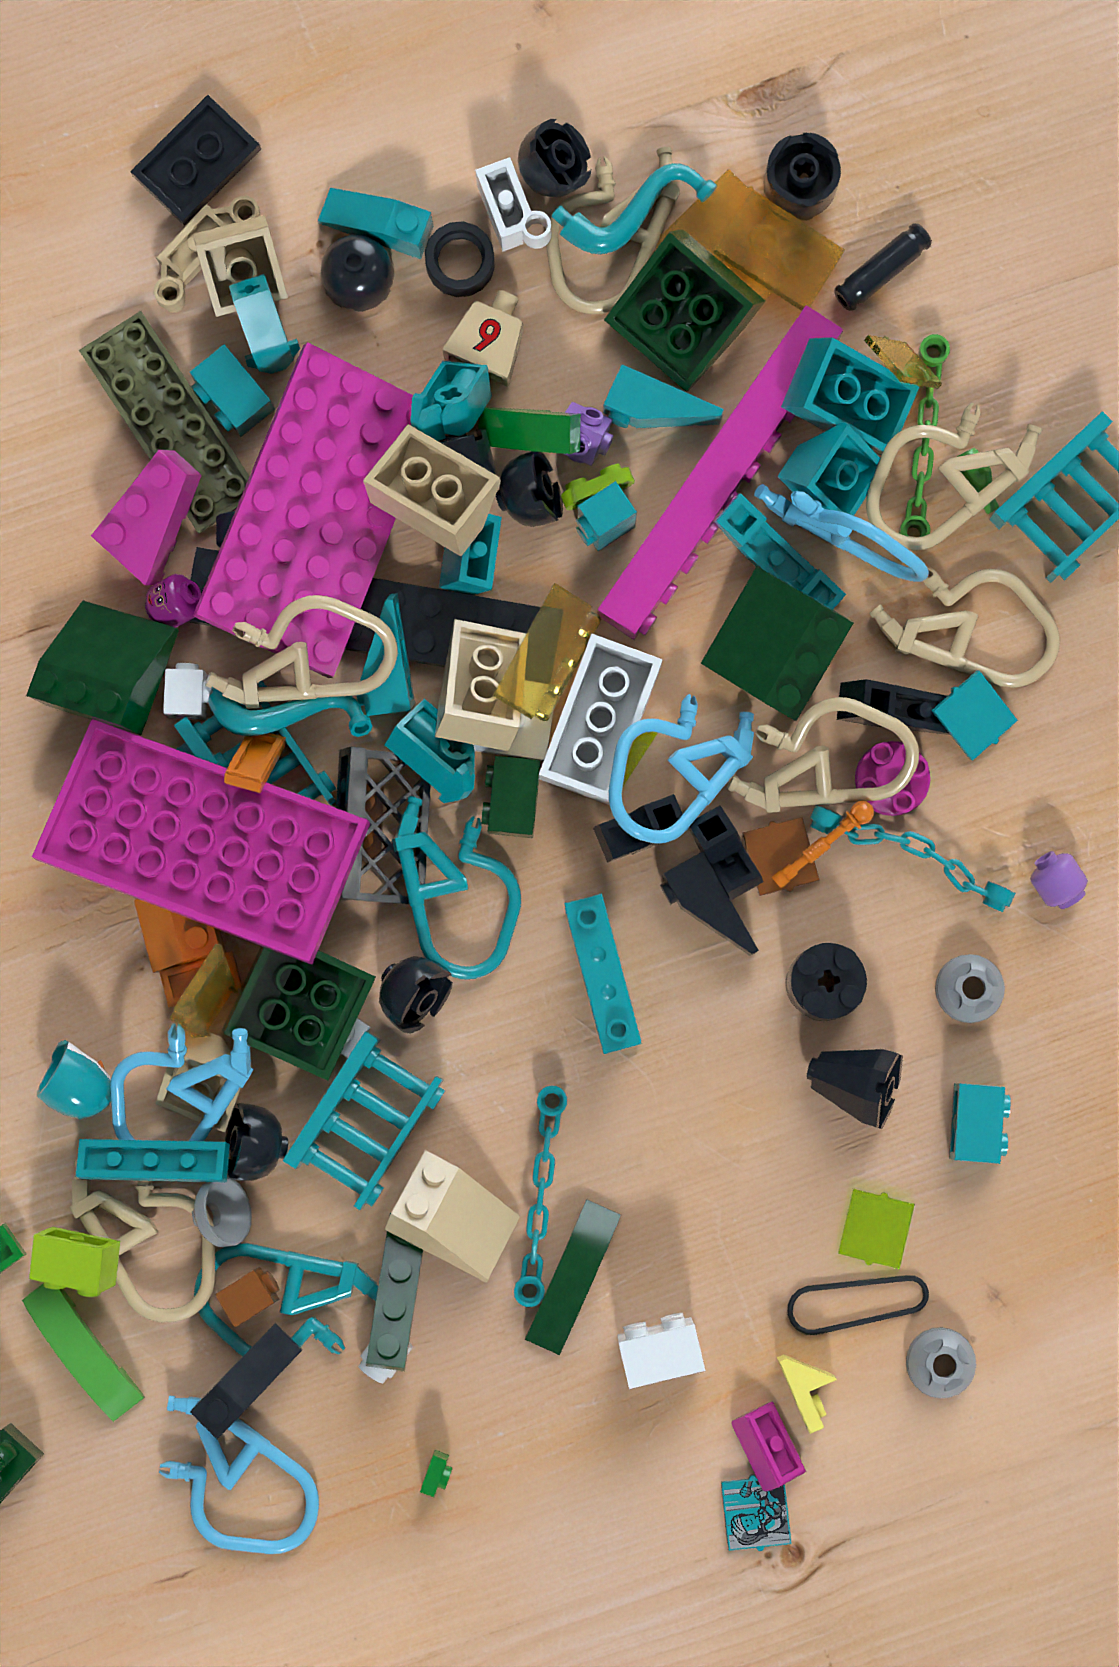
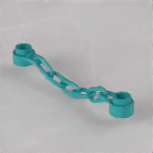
M815 805L810 819L813 820L810 827L828 835L840 825L843 816L822 806ZM879 824L860 825L861 829L854 827L850 832L846 831L844 833L848 835L849 841L855 845L878 844L883 839L900 843L903 850L920 858H934L944 865L945 875L959 891L969 892L972 890L985 896L982 903L1003 912L1006 906L1010 907L1015 897V892L991 881L987 882L985 889L976 886L973 875L960 860L950 859L947 861L935 852L936 848L932 840L915 832L908 831L900 837L885 833L883 827ZM856 830H878L874 832V836L878 837L876 839H855L859 837V834L854 832ZM907 837L924 842L930 848L925 847L923 849L925 853L909 847L906 844H910L911 841ZM954 864L957 865L969 879V882L964 881L961 885L949 869L955 870Z
M557 1086L543 1088L537 1097V1105L540 1109L539 1132L545 1137L543 1151L538 1153L534 1160L532 1179L534 1185L539 1188L537 1204L532 1205L528 1211L526 1233L532 1240L531 1253L523 1258L521 1277L516 1282L514 1288V1296L517 1302L525 1307L538 1305L545 1293L544 1284L541 1281L543 1259L537 1254L538 1241L543 1239L547 1233L549 1211L543 1205L544 1189L548 1188L553 1182L555 1158L549 1152L550 1139L558 1134L561 1113L567 1106V1096ZM550 1093L558 1095L560 1099L559 1105L555 1108H549L545 1104V1097ZM546 1115L555 1116L552 1132L550 1126L546 1127V1131L544 1130ZM541 1158L544 1163L548 1161V1158L550 1161L546 1182L544 1177H541L540 1181L538 1180ZM535 1210L537 1215H541L543 1211L542 1229L540 1234L538 1229H535L532 1233L533 1216ZM529 1260L531 1265H534L537 1260L536 1276L527 1275ZM531 1283L536 1286L537 1293L535 1296L526 1297L523 1294L522 1288L525 1284Z

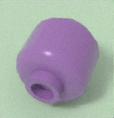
M1051 851L1035 861L1034 864L1037 868L1032 873L1030 880L1047 906H1059L1060 909H1066L1085 896L1084 889L1088 880L1071 854L1062 853L1056 855L1054 851Z

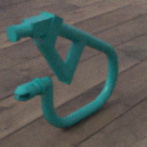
M409 796L407 801L409 803L404 814L401 816L396 836L392 839L394 851L399 853L408 899L412 908L422 953L425 958L431 959L451 973V977L470 980L488 975L504 960L511 943L521 909V890L518 881L511 870L502 862L473 852V849L477 848L476 842L480 836L482 824L481 819L477 818L476 827H472L475 816H472L466 822L463 837L459 841L461 847L458 857L464 863L495 873L504 882L509 897L508 908L496 947L488 959L475 966H460L442 958L432 942L424 899L468 890L467 879L426 832L414 834L419 819V807L422 806L423 800ZM420 847L447 879L421 885L413 848Z
M248 1243L226 1246L215 1253V1271L224 1262L235 1257H251L288 1266L289 1271L280 1313L297 1315L349 1298L352 1295L354 1286L374 1301L377 1298V1283L356 1262L346 1260L343 1263ZM202 1268L196 1278L194 1297L201 1285ZM304 1270L340 1277L339 1285L299 1297ZM208 1301L198 1311L203 1321L238 1354L243 1356L252 1347L213 1312ZM315 1317L307 1319L291 1337L301 1347L314 1334V1339H318L331 1353L339 1355L342 1353L333 1346L335 1342L342 1350L345 1349L343 1340L335 1332L333 1333L327 1324L324 1326Z

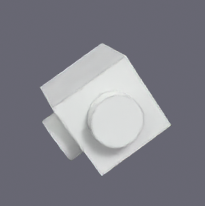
M177 663L176 669H165L163 713L168 718L183 719L187 717L188 719L206 720L207 702L209 695L213 691L212 688L205 686L208 675L204 670H198V664Z

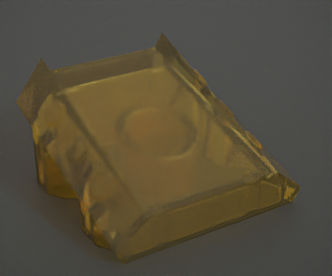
M221 944L214 945L178 1000L169 1020L177 1025L180 1024L187 1030L192 1038L210 1037L211 1035L208 1030L232 993H239Z

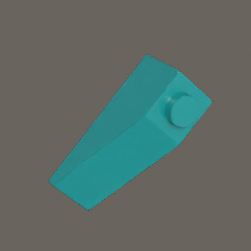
M331 187L318 219L319 224L350 235H366L378 241L386 248L420 260L434 227L430 211L396 199Z
M623 364L603 404V414L608 415L609 418L613 419V424L622 428H627L628 425L635 428L719 425L724 409Z
M398 593L388 596L380 619L387 624L396 639L398 648L397 660L391 674L382 685L371 692L357 695V701L360 706H365L366 716L411 711L415 704ZM376 632L360 681L372 676L379 668L384 657V645Z

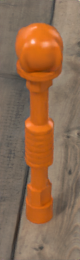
M867 801L856 802L850 812L848 810L845 812L847 817L840 822L841 824L827 836H821L812 843L811 846L802 852V856L792 864L789 863L785 868L773 875V880L780 888L784 887L798 874L797 872L807 863H813L831 848V844L846 831L850 832L854 827L861 829L860 825L870 822L874 816L873 806Z

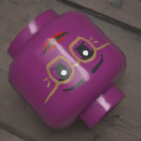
M173 574L149 588L145 602L146 613L152 621L176 628L194 618L193 614L201 597L200 589L195 582L185 576Z

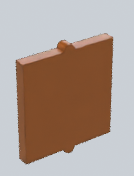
M803 817L777 824L775 821H771L766 827L742 833L748 855L764 881L757 886L759 896L785 889L787 892H791L794 887L820 880L815 861L807 863L797 872L798 874L782 888L772 878L779 870L802 856V852L810 846Z

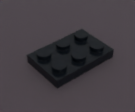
M207 95L130 172L151 195L185 226L261 150V146L221 106Z

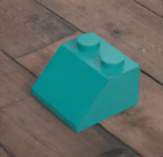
M842 422L798 445L777 477L792 492L801 491L807 493L813 500L819 501L824 509L855 515L867 497L880 457L849 424Z

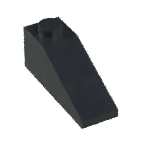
M868 679L840 683L839 697L857 700L893 716L903 722L911 731L950 735L931 711L947 697L946 695ZM837 711V720L882 727L851 712Z
M704 852L663 873L662 877L665 882L660 887L670 905L677 902L681 910L749 956L759 951Z
M275 1323L191 1409L190 1413L218 1439L303 1349Z

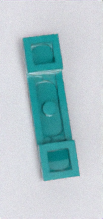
M739 493L714 521L717 526L755 567L762 568L829 608L834 609L846 596V593L822 570L815 569L766 522L767 518Z

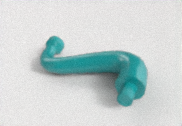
M672 163L654 171L642 184L619 217L607 227L600 228L595 226L580 212L572 216L561 205L553 212L551 217L563 227L560 235L577 248L591 254H607L620 249L634 236L663 188L671 181L681 180L689 184L696 190V197L702 203L711 196L717 185L712 180H704L701 175L689 166Z
M211 687L213 692L208 698L210 708L219 723L226 730L241 736H258L274 732L329 708H340L347 712L351 719L348 724L350 732L356 737L367 735L373 727L369 716L364 715L360 704L353 696L292 700L261 710L245 709L241 703L222 696L223 693Z

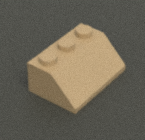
M408 424L363 482L370 503L457 555L462 556L483 529L501 480L497 475Z

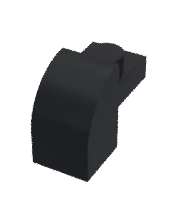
M673 794L645 804L628 815L642 827L652 830H664L677 822L682 816V811ZM615 819L593 827L607 863L658 845V843L645 842L629 835Z
M721 805L696 818L689 826L700 852H704L730 900L764 882L757 867L744 849L737 830Z

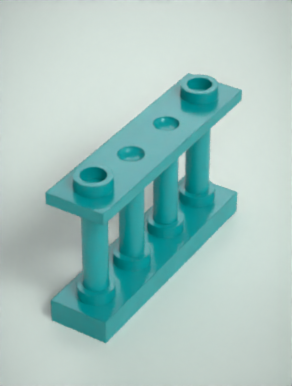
M1103 411L1001 505L989 519L999 530L1007 522L1012 527L1016 525L1056 566L1046 577L1050 583L1059 575L1063 580H1066L1081 565L1076 559L1119 520V503L1080 464L1082 460L1078 457L1087 447L1092 452L1097 450L1119 473V451L1107 440L1109 435L1105 432L1113 421ZM1061 472L1066 477L1070 475L1110 516L1097 530L1094 531L1054 490L1056 486L1051 481ZM1034 497L1039 502L1043 500L1083 541L1069 556L1027 515L1029 511L1024 506Z
M263 680L258 683L259 687H267ZM260 702L263 709L272 707L269 702ZM215 715L202 724L200 721L193 724L191 720L185 717L174 725L195 757L228 768L242 743L241 741L224 754L218 752L214 755L207 742L212 740L210 737L212 734L223 728ZM284 727L270 732L286 737L285 741L292 752L276 763L266 783H274L302 764L313 783L297 794L312 800L323 795L330 805L335 803L336 800L331 793L337 788L325 771L319 774L316 772L287 728Z
M602 894L564 903L603 1054L642 1044Z
M367 1031L364 1032L283 1159L285 1163L294 1169L300 1168L302 1163L307 1166L311 1163L360 1194V1197L354 1204V1207L359 1210L363 1209L366 1203L371 1207L374 1205L384 1189L379 1182L427 1106L434 1110L445 1093V1090L440 1087L444 1080L439 1076H435L429 1085L380 1054L382 1050L376 1047L380 1039ZM364 1066L368 1069L374 1067L422 1098L410 1117L360 1086L361 1082L356 1078ZM343 1098L348 1101L351 1099L355 1100L401 1130L390 1149H387L339 1118L341 1114L336 1112V1109ZM322 1131L328 1134L330 1131L334 1132L381 1162L369 1182L319 1151L320 1146L315 1144Z

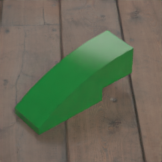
M485 407L479 417L478 429H486L490 447L572 454L580 451L581 413Z

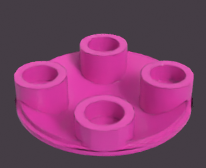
M897 741L878 743L870 748L857 765L855 772L856 789L880 787L894 780L905 762L906 752L904 744ZM919 752V761L915 773L900 792L886 799L867 801L873 806L875 812L887 816H899L914 810L922 803L930 786V771L926 759Z

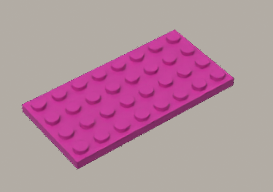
M308 342L303 345L194 611V617L235 635L232 631L233 626L239 622H246L260 630L263 628L269 634L281 611L291 602L302 597L312 595L328 596L361 609L396 520L392 515L370 503L363 480L408 424L411 426L412 394ZM324 609L306 610L291 620L275 649H268L261 645L260 647L277 654L295 642H305L308 650L309 670L327 678H332L335 675L355 622Z
M92 719L32 858L312 965L370 826V822L362 817L269 783H265L261 793L224 783V774L227 769L225 767Z

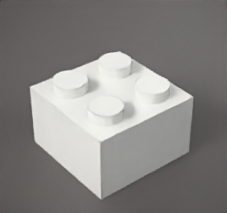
M677 1313L660 1318L662 1323L660 1325L647 1327L646 1322H639L623 1327L624 1333L618 1334L617 1337L629 1389L705 1371L695 1325L691 1317L684 1318L683 1313Z

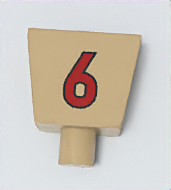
M499 290L491 307L475 301L444 345V360L488 365L489 379L508 387L511 382L523 334V321L512 316L518 298L506 291Z

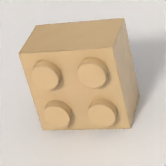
M265 215L193 234L195 247L216 317L237 312L229 285L265 274L274 301L288 298Z

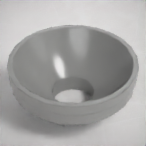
M972 954L961 955L947 962L940 970L935 985L936 998L943 1011L951 1018L965 1023L980 1022L992 1016L1000 1007L1005 991L1004 980L998 968L988 959ZM972 976L979 978L984 985L982 996L975 1000L967 998L962 990L963 982Z
M227 1179V1183L205 1182L196 1195L192 1218L194 1225L198 1227L201 1234L210 1243L219 1247L234 1246L241 1243L249 1233L252 1218L251 1206L244 1189L235 1180ZM206 1205L211 1209L213 1213L214 1226H211L209 1224L206 1213Z
M943 1327L932 1328L919 1334L911 1343L906 1356V1369L910 1380L922 1393L935 1398H950L960 1394L972 1382L976 1370V1358L972 1346L960 1333ZM941 1354H949L955 1361L953 1373L946 1377L938 1376L933 1369L935 1358Z

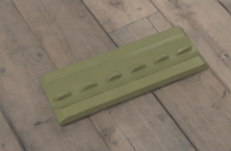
M141 311L80 349L79 352L149 459L151 460L158 450H175L202 475L187 513V517L198 534L215 524L216 516L236 510L250 476Z

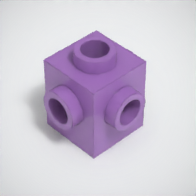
M572 402L565 413H581L580 451L565 455L575 462L586 463L592 466L599 454L606 455L614 435L608 433L613 419L604 416L602 412L595 408L584 407Z

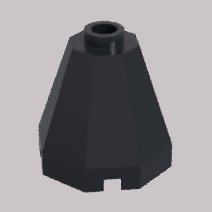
M885 1049L821 1051L818 1059L814 1057L811 1059L807 1070V1079L811 1080V1089L861 1123L883 1129L894 1105L895 1099L891 1098L893 1089H898L900 1084L903 1056Z

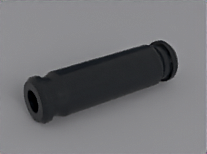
M911 224L909 230L900 233L849 275L842 285L835 287L834 294L839 303L848 311L855 310L857 304L866 301L917 259L924 249L927 250L931 247L932 240L927 231L920 224Z

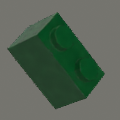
M495 756L494 765H487L485 787L492 788L491 801L483 802L481 824L488 825L487 831L489 834L533 838L541 767L540 760Z

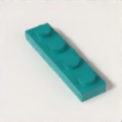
M79 1139L76 1177L91 1180L227 1183L230 1144L208 1141Z

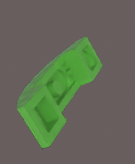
M42 1284L22 1300L33 1321L59 1359L86 1393L113 1422L145 1397L124 1368H119L74 1309L76 1305L64 1289H49Z

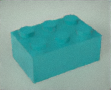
M833 337L809 338L781 408L824 431L842 422L847 423L877 455H882L887 443L902 430L919 386Z

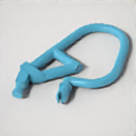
M764 484L759 485L755 490L754 496L759 500H763L766 503L765 506L780 516L786 524L792 527L796 524L841 550H845L895 577L913 582H921L927 579L929 570L926 564L894 538L871 523L845 512L824 509L819 501L813 500L805 492L793 491L790 496L791 503L781 494L770 491ZM852 530L863 534L882 546L908 567L879 555L850 539L849 535Z
M690 694L682 700L680 718H678L677 724L661 719H643L630 725L617 742L608 791L612 814L621 828L634 838L649 843H667L680 837L704 808L711 803L735 772L746 766L753 758L751 755L754 732L752 731L753 713L745 711L739 713L740 722L737 730L734 731L733 737L724 736L676 750L668 758L671 765L699 794L677 822L664 830H652L640 826L630 818L624 808L622 787L629 748L636 737L646 732H658L681 740H688L691 737L692 728L696 726L697 700L695 696L691 697ZM719 753L727 759L710 780L691 763V761Z
M173 1023L168 1030V1053H135L126 1057L115 1068L111 1077L110 1091L112 1122L118 1140H135L126 1124L124 1080L127 1074L132 1069L142 1065L182 1067L185 1062L184 1055L187 1053V1047L185 1046V1030L180 1024L176 1027V1023ZM239 1028L232 1031L234 1044L231 1055H222L174 1076L166 1090L205 1113L204 1118L189 1141H205L239 1088H243L254 1069L251 1068L250 1046L247 1045L246 1040L248 1038V1031L246 1029ZM218 1074L227 1079L214 1100L191 1087Z
M169 1395L167 1411L177 1410L192 1415L190 1413L191 1409L202 1398H175V1396ZM239 1418L228 1430L243 1440L246 1445L230 1466L218 1439L199 1421L195 1427L217 1478L225 1488L231 1490L258 1453L266 1456L300 1483L306 1500L304 1518L299 1528L287 1538L271 1541L227 1536L218 1532L210 1525L204 1512L207 1470L202 1466H194L191 1462L184 1464L167 1461L160 1464L159 1468H170V1472L159 1470V1473L165 1478L185 1479L188 1482L190 1479H193L190 1499L193 1522L199 1533L208 1542L217 1547L263 1554H281L301 1545L314 1529L318 1517L319 1495L316 1484L310 1474Z

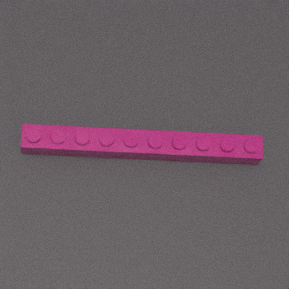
M806 305L599 606L597 610L598 617L635 640L639 633L643 635L648 633L657 619L653 612L659 603L662 602L667 605L676 592L678 586L674 584V581L681 571L686 575L689 573L699 557L694 552L703 541L708 544L719 527L714 521L738 495L736 491L743 480L747 483L752 481L761 467V464L756 461L764 450L770 453L782 436L777 431L784 420L791 423L796 415L781 408V405L809 338L833 337L839 341L843 332L841 327Z

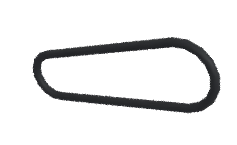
M913 1275L811 1285L798 1289L791 1296L787 1315L790 1323L797 1331L805 1335H819L918 1312L926 1306L929 1299V1290L921 1278ZM914 1281L923 1290V1299L915 1307L815 1330L800 1326L793 1315V1305L796 1299L801 1294L809 1291Z

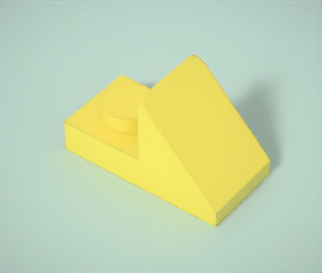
M781 1355L777 1357L807 1430L811 1434L823 1429L824 1426L820 1418L826 1416L825 1409L818 1394L811 1396L809 1392L837 1380V1378L829 1372L789 1356Z

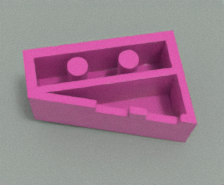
M158 450L92 533L91 537L145 586L155 585L163 580L165 565L170 552L174 551L177 543L175 539L181 522L187 516L202 475L175 450Z

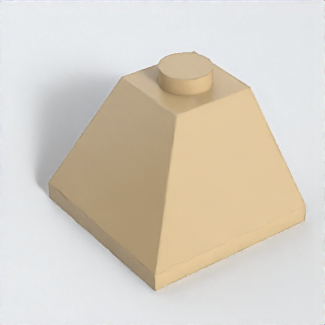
M187 1024L184 1029L185 1046L187 1047V1053L184 1055V1065L180 1068H166L155 1104L201 1122L204 1118V1112L166 1090L174 1076L222 1055H231V1051L222 1037ZM218 1074L191 1087L214 1100L227 1079ZM241 1087L213 1128L224 1133L226 1132Z

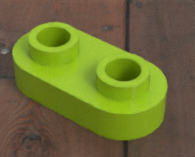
M613 464L602 469L599 472V477L589 481L582 477L565 485L566 491L561 494L566 510L578 509V505L615 481L622 491L632 486L635 480L630 468H621L620 464Z

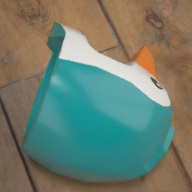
M63 1040L58 1042L52 1054V1062L38 1087L37 1097L49 1108L63 1115L77 1119L91 1117L100 1113L110 1104L111 1078L105 1071L101 1060L96 1062L76 1046Z

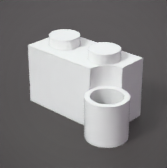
M509 157L476 169L477 186L502 252L522 245L523 240L531 248L538 249L546 246L551 239V221L544 212L530 210L511 158ZM533 224H541L546 228V231L541 235L534 236L528 233L527 229Z

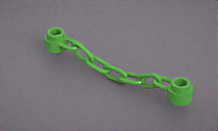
M932 334L924 338L918 350V355L922 362L921 382L926 387V397L920 401L918 406V425L937 426L939 404L933 398L934 387L940 383L942 364L946 361L950 352L948 341L938 334ZM936 348L939 351V357H930L927 354V349ZM927 366L936 367L935 380L933 376H929L928 380H926ZM924 405L928 409L933 405L932 424L930 420H926L923 424ZM922 438V445L917 447L913 455L912 477L917 481L915 497L909 499L905 520L899 529V534L908 536L907 530L911 527L919 530L920 537L930 534V525L926 520L927 503L922 498L924 482L930 479L933 469L934 452L929 447L930 438ZM920 452L922 456H926L928 453L926 475L922 471L917 474ZM913 503L916 508L920 507L921 504V516H911Z

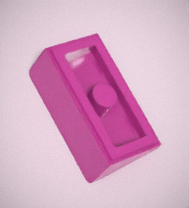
M773 1401L732 1420V1427L763 1491L767 1492L778 1488L806 1472Z

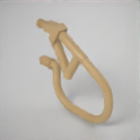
M671 147L657 149L659 168L673 163ZM600 157L595 166L599 182L597 187L601 191L582 193L569 197L561 202L555 210L561 205L570 213L579 207L612 202L614 199L613 187L616 184L613 180V170L610 161L604 157L606 166L601 167ZM677 180L668 183L657 198L659 200L647 230L639 228L630 239L641 244L640 251L625 287L619 294L610 299L601 301L583 300L574 295L567 287L558 242L560 224L551 217L552 214L550 215L551 239L546 248L551 280L557 295L566 305L586 314H602L611 311L649 260L652 253H654L671 207L676 204L680 194ZM639 188L604 216L600 228L609 226L619 217Z
M971 403L964 409L961 423L956 428L958 434L933 425H915L900 431L887 443L872 479L866 499L869 522L894 538L908 550H924L939 544L1015 481H1020L1029 473L1028 469L1037 447L1038 435L1041 434L1042 428L1028 424L1027 433L1020 443L1016 455L1009 448H1002L949 458L938 467L966 501V504L935 531L922 537H908L893 531L886 525L881 516L879 508L880 496L893 460L904 444L917 438H930L959 449L965 448L970 436L975 434L974 428L981 415L980 407L978 404L976 405L975 414L970 413L974 403ZM1002 464L1006 469L979 493L961 473V471Z
M927 567L931 577H927L922 582L934 593V598L938 597L946 606L953 605L975 586L985 582H998L1011 588L1041 623L1046 634V649L1042 658L1031 669L1021 674L1008 675L1000 673L963 657L978 615L974 612L965 610L907 619L904 628L883 610L884 608L881 604L869 613L872 618L875 617L881 627L880 630L894 645L896 652L904 655L912 653L969 675L979 670L988 682L1002 687L1016 688L1035 682L1051 668L1059 651V632L1050 613L1023 581L1003 570L984 569L974 572L951 590H948L949 585L941 580V577L934 569ZM958 627L949 652L915 639L919 632Z
M322 595L306 596L291 602L281 611L269 634L266 633L265 629L262 628L260 630L246 622L235 623L232 631L239 639L254 643L256 647L261 645L268 649H275L289 623L295 616L310 609L328 610L372 629L381 638L384 645V657L379 668L372 676L359 682L311 684L307 644L305 642H295L243 673V682L230 676L228 679L216 676L217 674L210 672L205 686L213 687L222 692V696L246 705V709L259 708L260 702L361 695L375 690L389 677L397 660V642L391 629L378 617L332 597ZM292 662L294 663L296 685L259 687L258 683Z
M843 697L830 698L820 701L808 709L800 719L791 737L788 736L789 733L780 732L769 725H759L755 733L761 741L777 746L779 750L783 748L790 752H797L813 723L819 717L833 711L851 712L891 730L902 740L906 757L900 773L894 780L886 785L874 788L832 789L829 748L827 746H817L765 778V787L752 781L750 783L740 781L739 778L733 776L727 790L739 793L744 797V800L766 809L767 813L780 812V807L882 800L897 794L909 783L918 765L919 748L912 731L895 717L854 699ZM815 766L817 790L780 792V786Z
M74 1161V1167H77V1161ZM75 1169L74 1180H72V1206L69 1208L75 1219L82 1221L88 1234L108 1238L94 1213V1210L99 1207L135 1228L116 1239L120 1241L119 1255L158 1232L151 1219L105 1192L98 1190L90 1194L91 1180L77 1178ZM137 1181L135 1190H138V1201L141 1206H174L183 1208L192 1214L195 1199L178 1193H152V1190H154L153 1181ZM206 1211L209 1224L214 1226L210 1215ZM202 1235L201 1285L195 1297L181 1307L163 1309L146 1303L135 1289L120 1262V1258L118 1259L116 1282L129 1305L141 1316L157 1322H177L187 1319L200 1311L212 1294L215 1283V1245Z

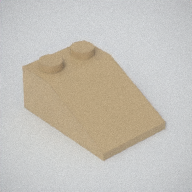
M454 619L438 704L435 737L509 751L520 727L527 646L526 633Z
M425 1150L396 1203L385 1230L487 1283L520 1216L459 1167Z

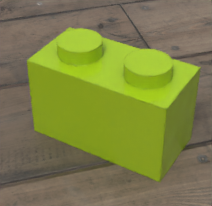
M57 1227L45 1229L34 1234L29 1279L43 1282V1286L49 1289H64L67 1287L76 1289L77 1293L81 1296H100L101 1292L116 1286L120 1241Z

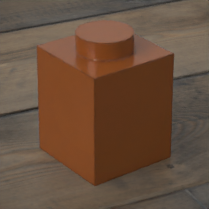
M259 1267L219 1291L215 1296L233 1326L237 1327L279 1301L280 1299L276 1292L280 1291L272 1274L269 1271L264 1273Z

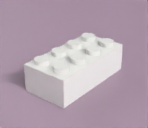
M591 634L539 772V779L609 805L608 791L617 742L630 725L642 719L663 659Z

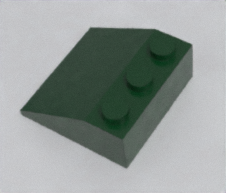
M680 229L670 231L605 317L604 321L687 392L739 336L766 300L685 230Z
M756 566L701 664L768 706L797 721L854 621Z
M82 601L38 661L26 696L46 706L142 735L179 629Z
M261 946L221 1031L223 1034L232 1037L233 1030L239 1028L246 1029L248 1031L247 1045L328 1081L376 976L319 950L311 965Z

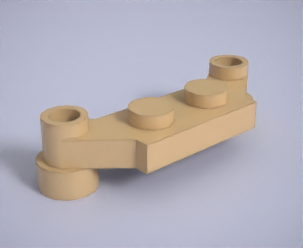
M239 196L232 201L230 207L211 209L208 205H205L157 256V260L162 266L161 279L154 286V296L161 307L169 312H179L185 305V286L202 269L193 234L244 221L242 218L246 215H251L249 219L259 217L261 215L260 210L253 198ZM177 295L175 299L167 300L169 296Z

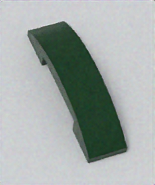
M586 1199L567 1246L526 1335V1341L560 1355L600 1267L621 1214Z

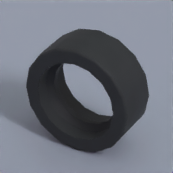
M464 221L451 222L438 228L429 238L425 249L427 274L433 285L447 295L466 297L483 290L490 282L495 269L494 249L488 235L478 226ZM465 239L471 241L478 247L481 253L482 262L479 270L474 276L464 280H454L447 277L439 267L438 257L441 249L445 244L453 240Z

